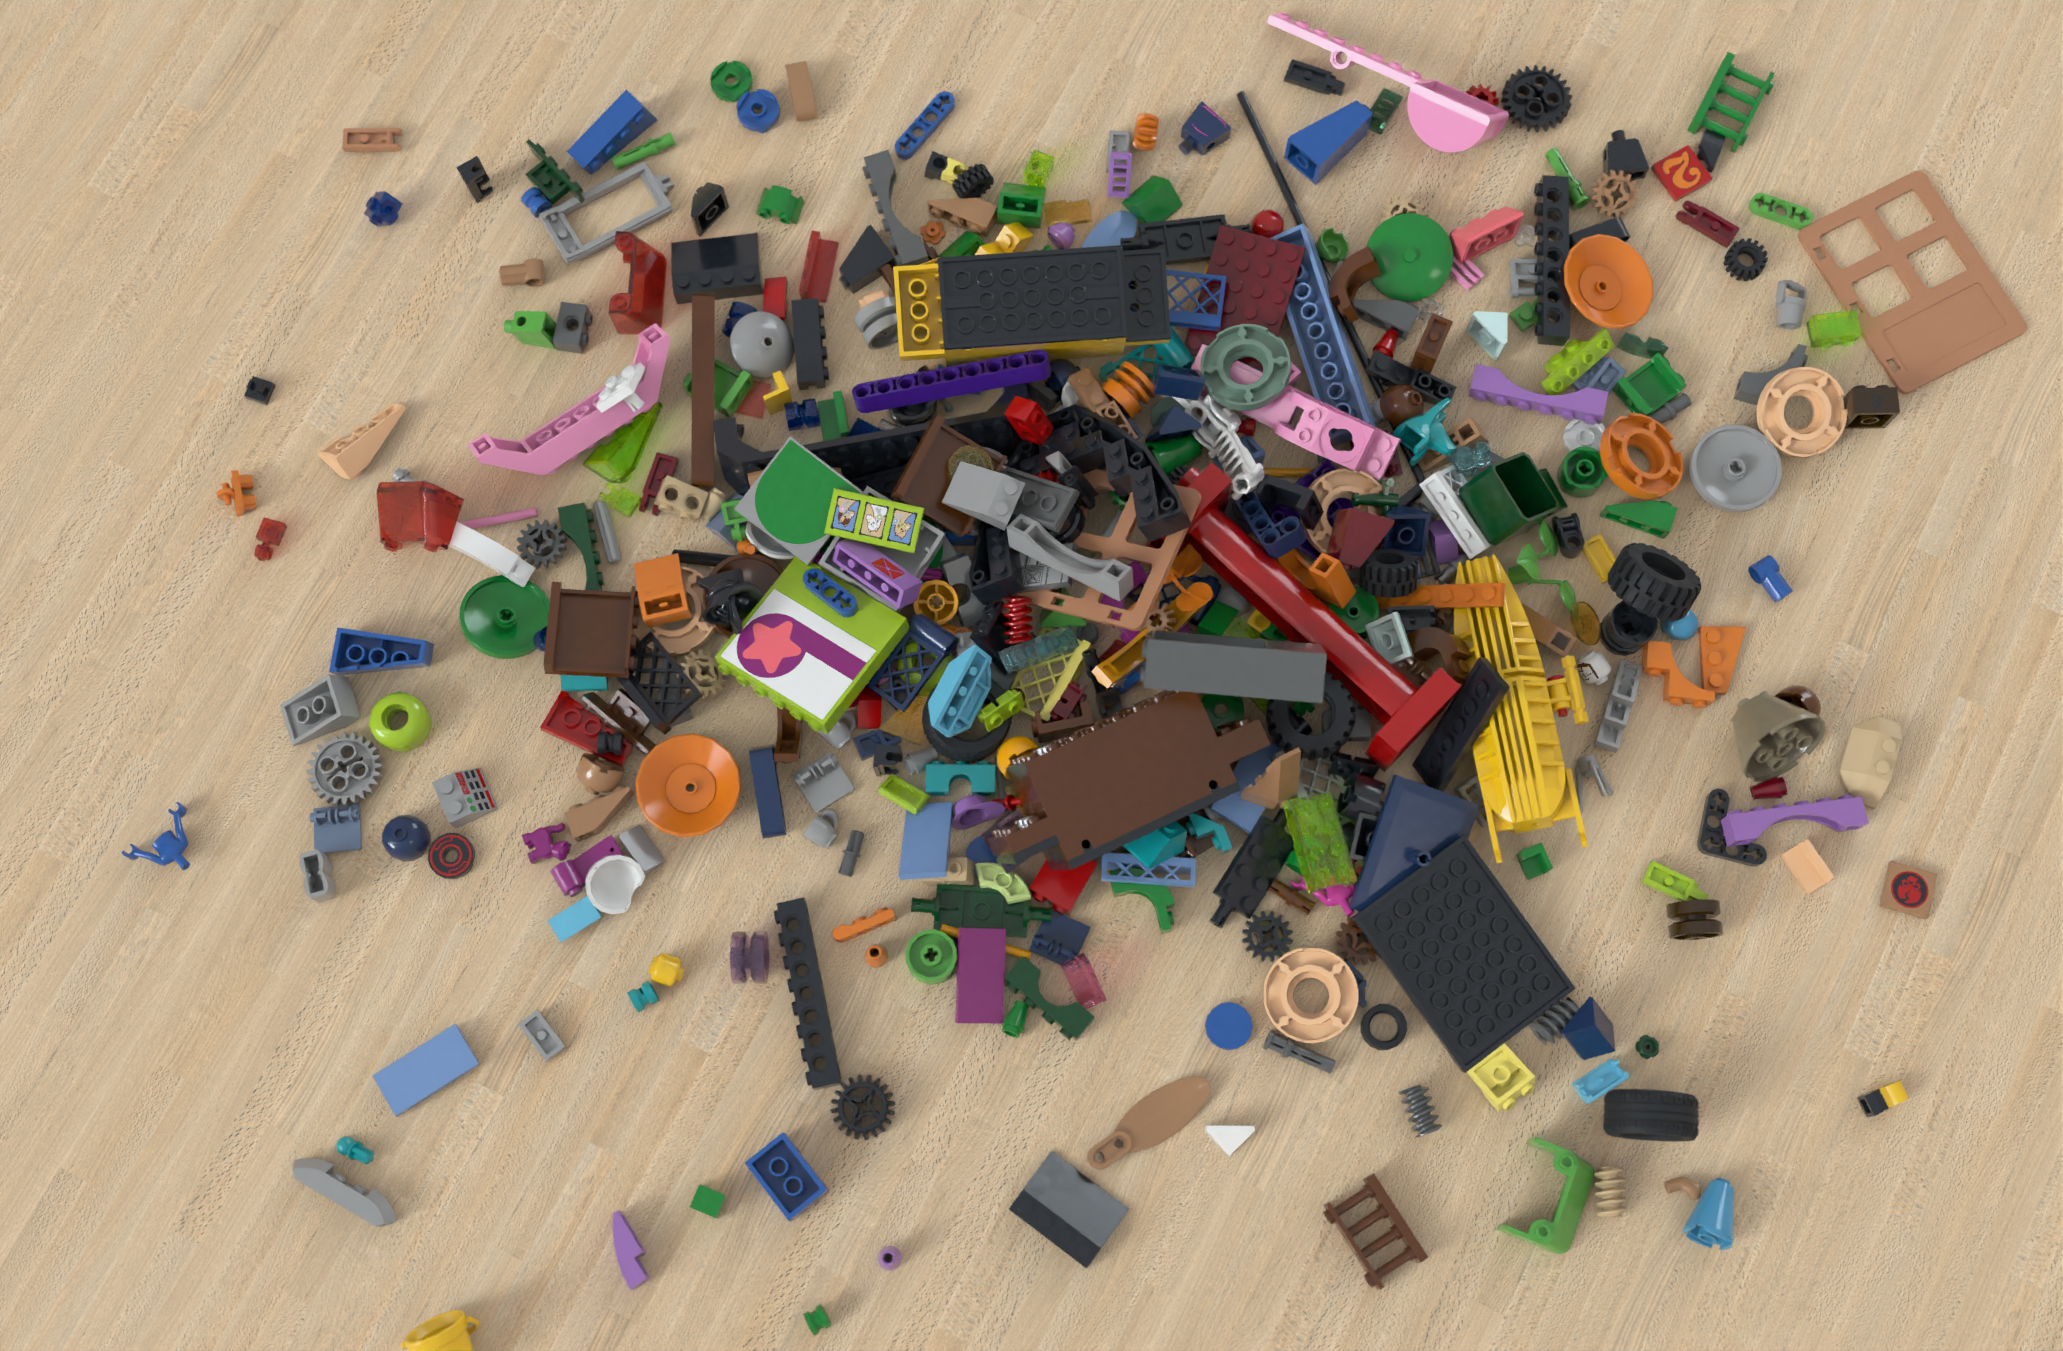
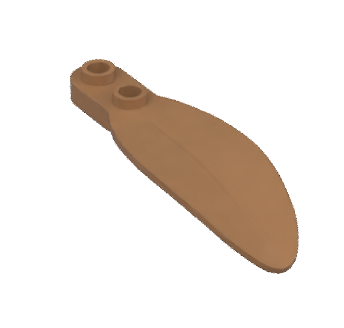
M1188 1077L1165 1085L1144 1097L1123 1116L1114 1133L1089 1150L1087 1160L1090 1166L1098 1170L1104 1169L1127 1153L1152 1148L1176 1134L1190 1122L1206 1102L1210 1093L1209 1082L1203 1077ZM1116 1140L1122 1141V1148L1115 1146ZM1097 1153L1103 1155L1102 1162L1096 1161L1095 1155Z

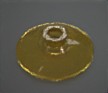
M1586 602L1575 603L1570 613L1571 625L1575 635L1587 646L1597 644L1600 640V621L1596 612Z

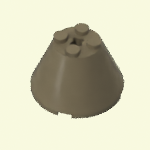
M1763 691L1750 700L1749 698L1742 699L1737 704L1738 710L1732 718L1742 772L1747 778L1749 777L1755 782L1766 781L1775 776L1778 777L1797 766L1796 760L1805 752L1808 755L1812 753L1823 738L1826 729L1825 722L1819 715L1772 696L1768 691Z

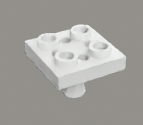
M639 362L634 366L629 365L624 368L617 377L615 375L611 376L605 382V389L599 394L600 399L596 405L598 410L602 413L621 400H624L634 412L639 410L644 405V401L634 391L646 368Z

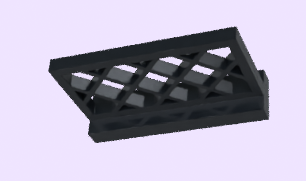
M650 632L636 644V649L631 651V656L638 658L637 668L630 670L629 678L616 679L653 726L666 735L672 729L670 725L703 695L656 636ZM653 641L655 644L654 653H645V646ZM644 658H653L651 669H642ZM658 658L667 659L666 669H657ZM641 673H650L649 684L640 683ZM656 673H665L663 684H654ZM671 673L679 674L678 684H669ZM653 689H663L661 700H653ZM668 689H677L676 700H666ZM683 689H691L694 692L687 700H681ZM666 704H675L674 712L667 717L664 714Z

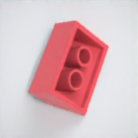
M1503 207L1499 210L1494 209L1481 219L1476 218L1463 228H1455L1449 234L1454 257L1460 264H1463L1515 238L1524 214L1522 211Z

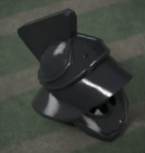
M739 568L700 578L697 581L699 587L708 591V594H706L707 606L702 616L704 621L710 624L731 627L734 634H740L743 630L741 620L750 614L762 598L758 586L753 583L744 582L742 570Z

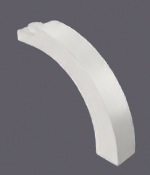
M418 509L407 529L425 540L444 544L472 557L521 587L526 585L535 570V567L499 543L440 514Z

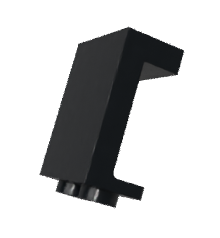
M1265 474L1263 480L1256 487V495L1267 514L1271 515L1276 505L1297 511L1305 528L1314 531L1324 513L1314 490Z
M999 601L994 604L990 603L983 609V615L974 624V630L970 638L979 648L992 657V662L1006 675L1022 667L1038 637L1033 632H1029L1033 635V639L1027 641V643L1004 644V641L1011 639V636L1004 635V632L1010 630V627L1004 626V623L1009 620L1001 612L1005 603Z

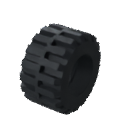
M1373 550L1360 567L1359 586L1363 591L1379 597L1394 598L1409 595L1417 589L1419 562L1415 556L1401 550Z

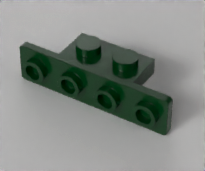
M530 139L527 140L526 143L531 152L541 161L525 174L531 183L552 204L569 191L583 203L585 200L581 194L583 192L581 186L576 181L572 183L570 181L571 177L563 168L561 170L557 168V162L552 156L547 157L545 155L546 152L539 143L534 144Z

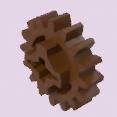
M1350 916L1347 917L1346 921L1348 924L1341 923L1339 925L1343 931L1336 932V935L1341 937V939L1335 942L1336 945L1342 946L1339 954L1345 952L1347 954L1345 960L1353 958L1354 965L1359 960L1362 961L1363 965L1367 964L1368 959L1371 962H1375V954L1377 956L1378 954L1366 938H1364L1363 943L1355 947L1358 943V937L1363 935L1360 929L1352 927L1356 924ZM1346 935L1350 938V948L1346 943ZM1360 950L1370 952L1365 955L1356 954Z

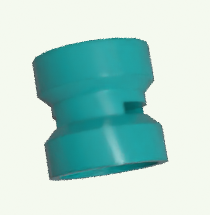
M649 980L644 982L639 989H632L627 992L638 1012L644 1010L646 1005L655 1004L660 1001Z

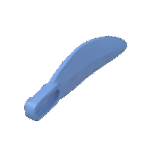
M1126 210L1112 213L1090 232L1081 248L1120 245V238L1135 236L1137 229L1136 217Z

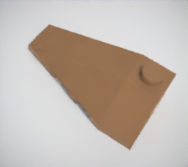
M1299 747L1272 762L1265 769L1266 772L1254 779L1256 782L1254 786L1252 784L1246 786L1240 794L1242 800L1273 810L1278 807L1284 809L1293 804V799L1298 794L1301 758Z

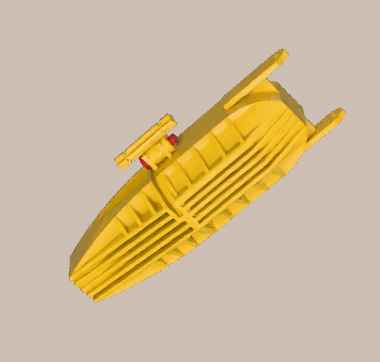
M1494 554L1492 557L1485 556L1480 559L1476 558L1473 561L1467 560L1463 566L1461 562H1458L1456 584L1502 582L1505 584L1504 607L1454 609V634L1467 644L1472 654V657L1465 660L1469 667L1468 673L1479 657L1487 658L1510 686L1472 746L1494 855L1498 864L1502 863L1497 832L1509 830L1514 834L1553 827L1559 820L1576 818L1581 846H1588L1571 768L1565 769L1553 712L1558 713L1559 717L1568 716L1567 711L1572 708V712L1575 711L1573 714L1575 725H1584L1589 722L1587 711H1584L1586 705L1578 669H1575L1577 666L1575 656L1567 655L1561 658L1562 667L1566 670L1564 671L1565 678L1562 675H1554L1549 677L1546 682L1538 647L1525 611L1512 583Z

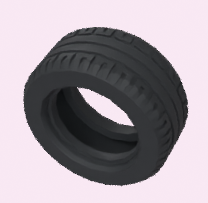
M991 678V689L983 703L987 706L992 702L998 707L999 704L996 702V699L1003 695L1005 691ZM936 685L929 694L922 712L924 734L929 743L932 744V747L947 759L950 758V760L970 763L971 761H979L990 756L998 749L1008 735L1012 716L999 727L994 728L978 739L965 740L955 735L950 738L946 737L931 726L928 702L937 687Z
M1616 1089L1609 1090L1604 1096L1605 1113L1603 1120L1605 1122L1603 1129L1609 1136L1636 1140L1681 1142L1693 1141L1699 1134V1102L1694 1095L1663 1090Z

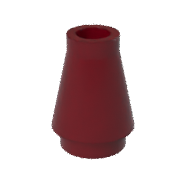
M1775 776L1757 785L1750 786L1753 800L1782 799V796L1787 795V787L1783 777L1777 778Z

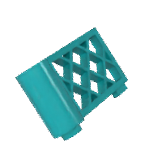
M1170 326L1171 339L1169 343L1141 345L1114 364L1110 361L1100 368L1102 372L1099 373V376L1105 382L1108 374L1116 369L1121 370L1119 367L1124 361L1136 360L1139 361L1138 369L1140 370L1142 362L1155 364L1153 374L1145 373L1148 378H1152L1151 382H1153L1156 363L1190 369L1195 358L1172 326ZM1153 346L1157 351L1156 359L1144 358L1145 350Z

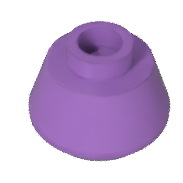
M1059 222L1048 228L1047 235L1058 249H1070L1075 239V229L1068 222Z

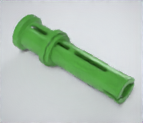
M1555 147L1547 151L1545 156L1557 176L1569 177V198L1573 203L1572 208L1579 210L1586 206L1591 199L1582 190L1581 182L1573 177L1558 148Z

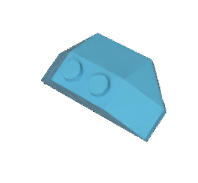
M977 645L971 646L948 664L928 702L931 726L949 738L971 727L991 689L990 664L992 663V657Z

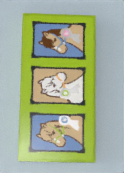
M834 488L824 534L915 554L924 508Z

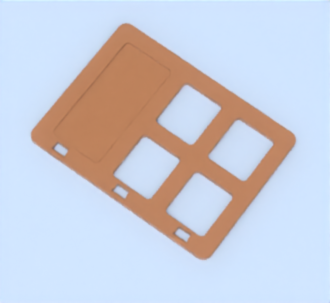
M1914 171L1809 224L1798 233V238L1900 393L1908 394L2021 336L2027 329L2025 321L1930 180L1922 171ZM1910 191H1914L1933 217L1935 223L1900 241H1896L1875 209ZM1854 219H1860L1880 248V251L1845 269H1840L1820 237ZM1941 238H1946L1967 270L1929 289L1924 285L1908 261L1907 256ZM1820 248L1825 258L1820 260L1814 250ZM1886 266H1891L1910 293L1911 299L1876 317H1872L1851 285ZM1856 303L1862 313L1857 316L1851 305ZM1893 359L1899 370L1894 372L1888 361Z
M1095 469L1083 474L1096 491L1101 488L1115 491L1108 482L1107 471ZM1173 485L1179 493L1191 522L1200 504L1201 494L1193 488ZM1133 492L1128 493L1130 497L1111 537L1106 538L1081 532L1080 536L1074 541L1078 546L1077 549L1102 554L1101 560L1115 559L1120 561L1121 559H1126L1153 566L1133 610L1129 611L1101 604L1104 593L1088 586L1083 598L1052 592V589L1019 592L1009 596H1026L1032 599V603L1028 605L1132 631H1139L1148 620L1188 528L1166 536L1162 547L1159 549L1129 543V538L1137 523ZM1082 505L1080 506V508L1084 511V515L1086 517V514L1089 509L1084 508ZM1057 598L1064 600L1063 606L1055 605ZM1114 612L1122 614L1120 620L1111 619Z

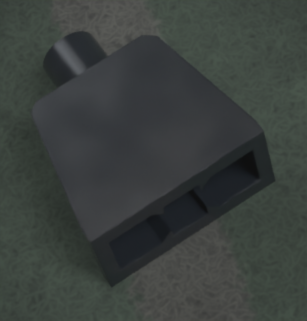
M1623 130L1612 132V141L1607 142L1603 150V173L1609 175L1610 170H1615L1617 175V172L1622 170L1624 175L1627 173L1631 175L1630 180L1644 179L1649 170V165L1639 140L1636 138L1626 139Z

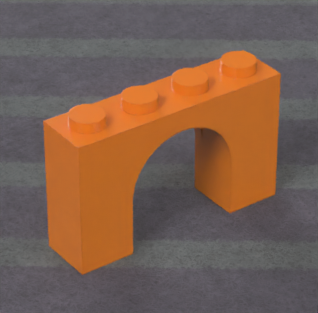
M1296 549L1291 550L1282 557L1274 558L1314 595L1342 609L1356 593L1340 560L1323 552L1313 565L1305 561Z

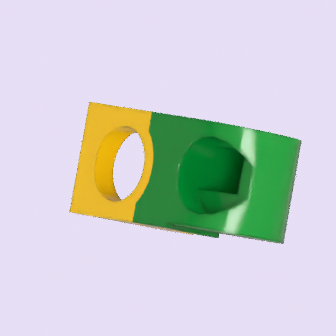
M1257 609L1243 627L1248 632H1253L1264 640L1285 641L1287 639Z

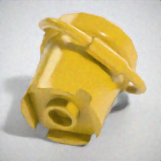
M451 1310L418 1325L405 1337L404 1342L400 1346L408 1351H474L469 1335L478 1330L481 1323L472 1316L466 1317L465 1312L462 1310ZM468 1323L474 1324L473 1326L468 1328Z

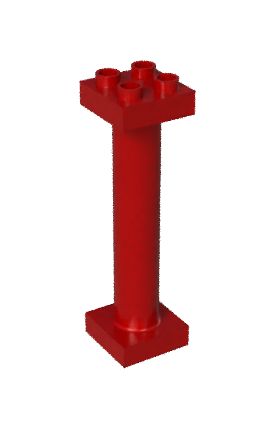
M1213 463L1202 473L1196 467L1191 468L1177 485L1198 490L1201 494V501L1191 521L1192 526L1188 528L1176 557L1190 543L1209 567L1292 642L1322 645L1327 654L1325 672L1333 674L1332 678L1335 680L1340 679L1344 683V688L1349 689L1351 692V696L1384 725L1375 735L1364 754L1372 759L1373 762H1376V765L1380 766V769L1385 773L1446 709L1461 686L1441 668L1420 689L1413 685L1223 513L1232 480ZM1166 536L1152 542L1147 540L1146 546L1159 549L1162 547Z

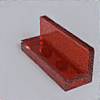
M811 230L799 293L801 299L818 298V302L826 303L839 245L836 241L821 239V234L818 231Z

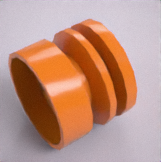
M1124 361L1120 365L1121 370L1116 369L1114 371V375L1119 382L1108 378L1100 387L1109 401L1114 400L1133 420L1142 411L1138 401L1149 404V397L1154 398L1157 394H1154V385L1145 373L1131 363Z

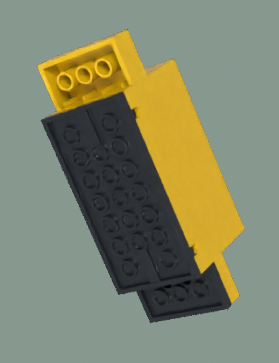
M1121 245L940 257L938 258V264L893 267L899 356L901 361L946 358V364L949 367L1033 350L1046 351L1049 360L1118 356L1123 354L1124 346L1169 343L1171 339L1165 248L1121 251ZM1129 286H1134L1136 289H1130ZM1131 308L1137 309V311L1133 312L1131 311Z

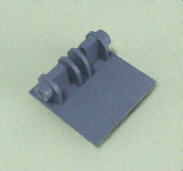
M353 804L348 807L343 805L314 808V813H310V821L314 822V850L318 849L323 853L361 850L360 804Z

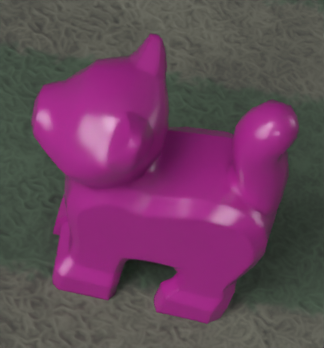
M564 823L541 827L532 833L522 835L524 844L529 849L535 845V850L528 853L532 864L552 857L557 858L559 861L567 859L571 844L566 840L553 844L552 833H559L565 829Z

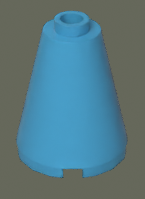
M1716 1178V1180L1709 1182L1684 1226L1683 1233L1688 1232V1239L1712 1248L1713 1244L1720 1245L1719 1250H1727L1732 1247L1734 1188L1728 1180Z

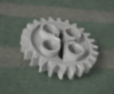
M343 732L341 739L336 734H333L332 742L325 738L326 745L324 747L319 744L317 745L320 750L319 753H311L315 760L308 761L313 766V768L307 770L309 775H313L308 779V782L314 784L311 789L314 792H318V797L321 799L325 797L327 803L330 804L333 801L336 806H339L342 801L343 805L348 807L350 800L357 805L359 797L366 801L365 793L374 794L371 787L380 786L375 781L376 778H383V775L378 772V770L384 769V766L378 763L383 760L382 756L376 755L379 749L372 747L373 743L370 740L366 741L363 735L357 738V735L353 732L350 738ZM349 750H354L350 758H345ZM334 762L333 768L325 771L327 764ZM347 766L346 768L348 771L344 773L343 768ZM366 768L365 773L357 777L358 770ZM345 780V786L342 789H337L338 783Z

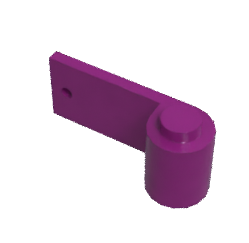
M609 835L574 860H566L556 865L550 872L563 894L574 897L583 891L582 887L586 885L587 873L594 863L605 856L625 855L614 837Z

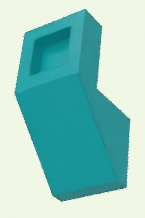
M1194 813L1188 815V822L1185 824L1190 836L1194 835L1195 839L1198 840L1214 834L1212 842L1216 850L1220 849L1222 855L1232 850L1233 847L1223 825Z

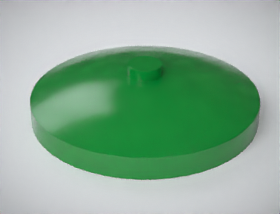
M1406 213L1387 219L1375 229L1366 246H1369L1382 274L1370 281L1380 293L1392 300L1416 302L1430 297L1443 286L1452 269L1453 248L1447 233L1437 222L1420 214Z
M503 575L493 576L475 584L464 596L460 606V627L466 640L485 655L500 659L523 657L534 652L546 640L550 602L545 593L530 581H527L526 585L521 587Z

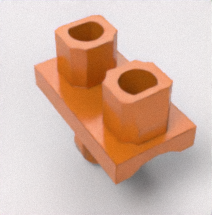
M234 470L231 471L232 488H229V483H222L223 489L217 491L216 494L218 499L224 500L226 506L232 505L231 499L234 498L236 516H243L244 511L256 509L255 495H242L241 491L253 489L252 475H239V471Z

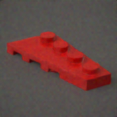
M565 691L560 692L540 727L541 731L620 767L624 766L633 750V745L623 738L622 755H614L612 752L598 754L597 739L599 731L607 732L608 734H614L616 731L605 725L601 719L586 710L581 703L575 701Z

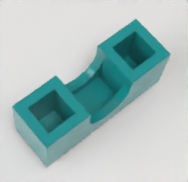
M932 761L931 764H926L925 792L930 796H950V785L959 778H964L971 783L972 795L996 796V767L991 765L989 761H979L977 765H968L966 761H955L954 764H945L944 761Z

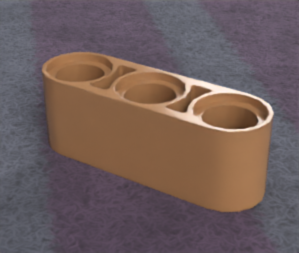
M806 61L785 65L797 122L818 118Z

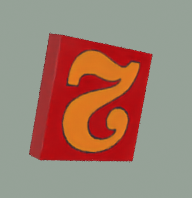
M1689 145L1658 161L1651 167L1675 202L1710 183L1713 179Z

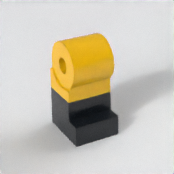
M1898 1080L1857 1097L1866 1117H1872L1909 1099L1901 1081Z

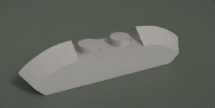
M314 1158L294 1160L293 1174L296 1180L374 1226L383 1227L397 1222L390 1203L377 1190L373 1189L367 1195L368 1190L358 1184H354V1186L346 1182L347 1177L338 1172L332 1174L334 1165L327 1161Z

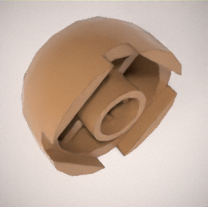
M583 753L578 764L577 774L580 782L587 787V792L599 795L600 792L607 793L618 787L623 779L625 769L607 760H600L594 754Z

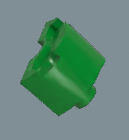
M772 185L771 189L764 188L756 214L765 219H769L771 216L779 217L778 220L784 224H797L805 201L801 196L796 198L791 195L792 190Z

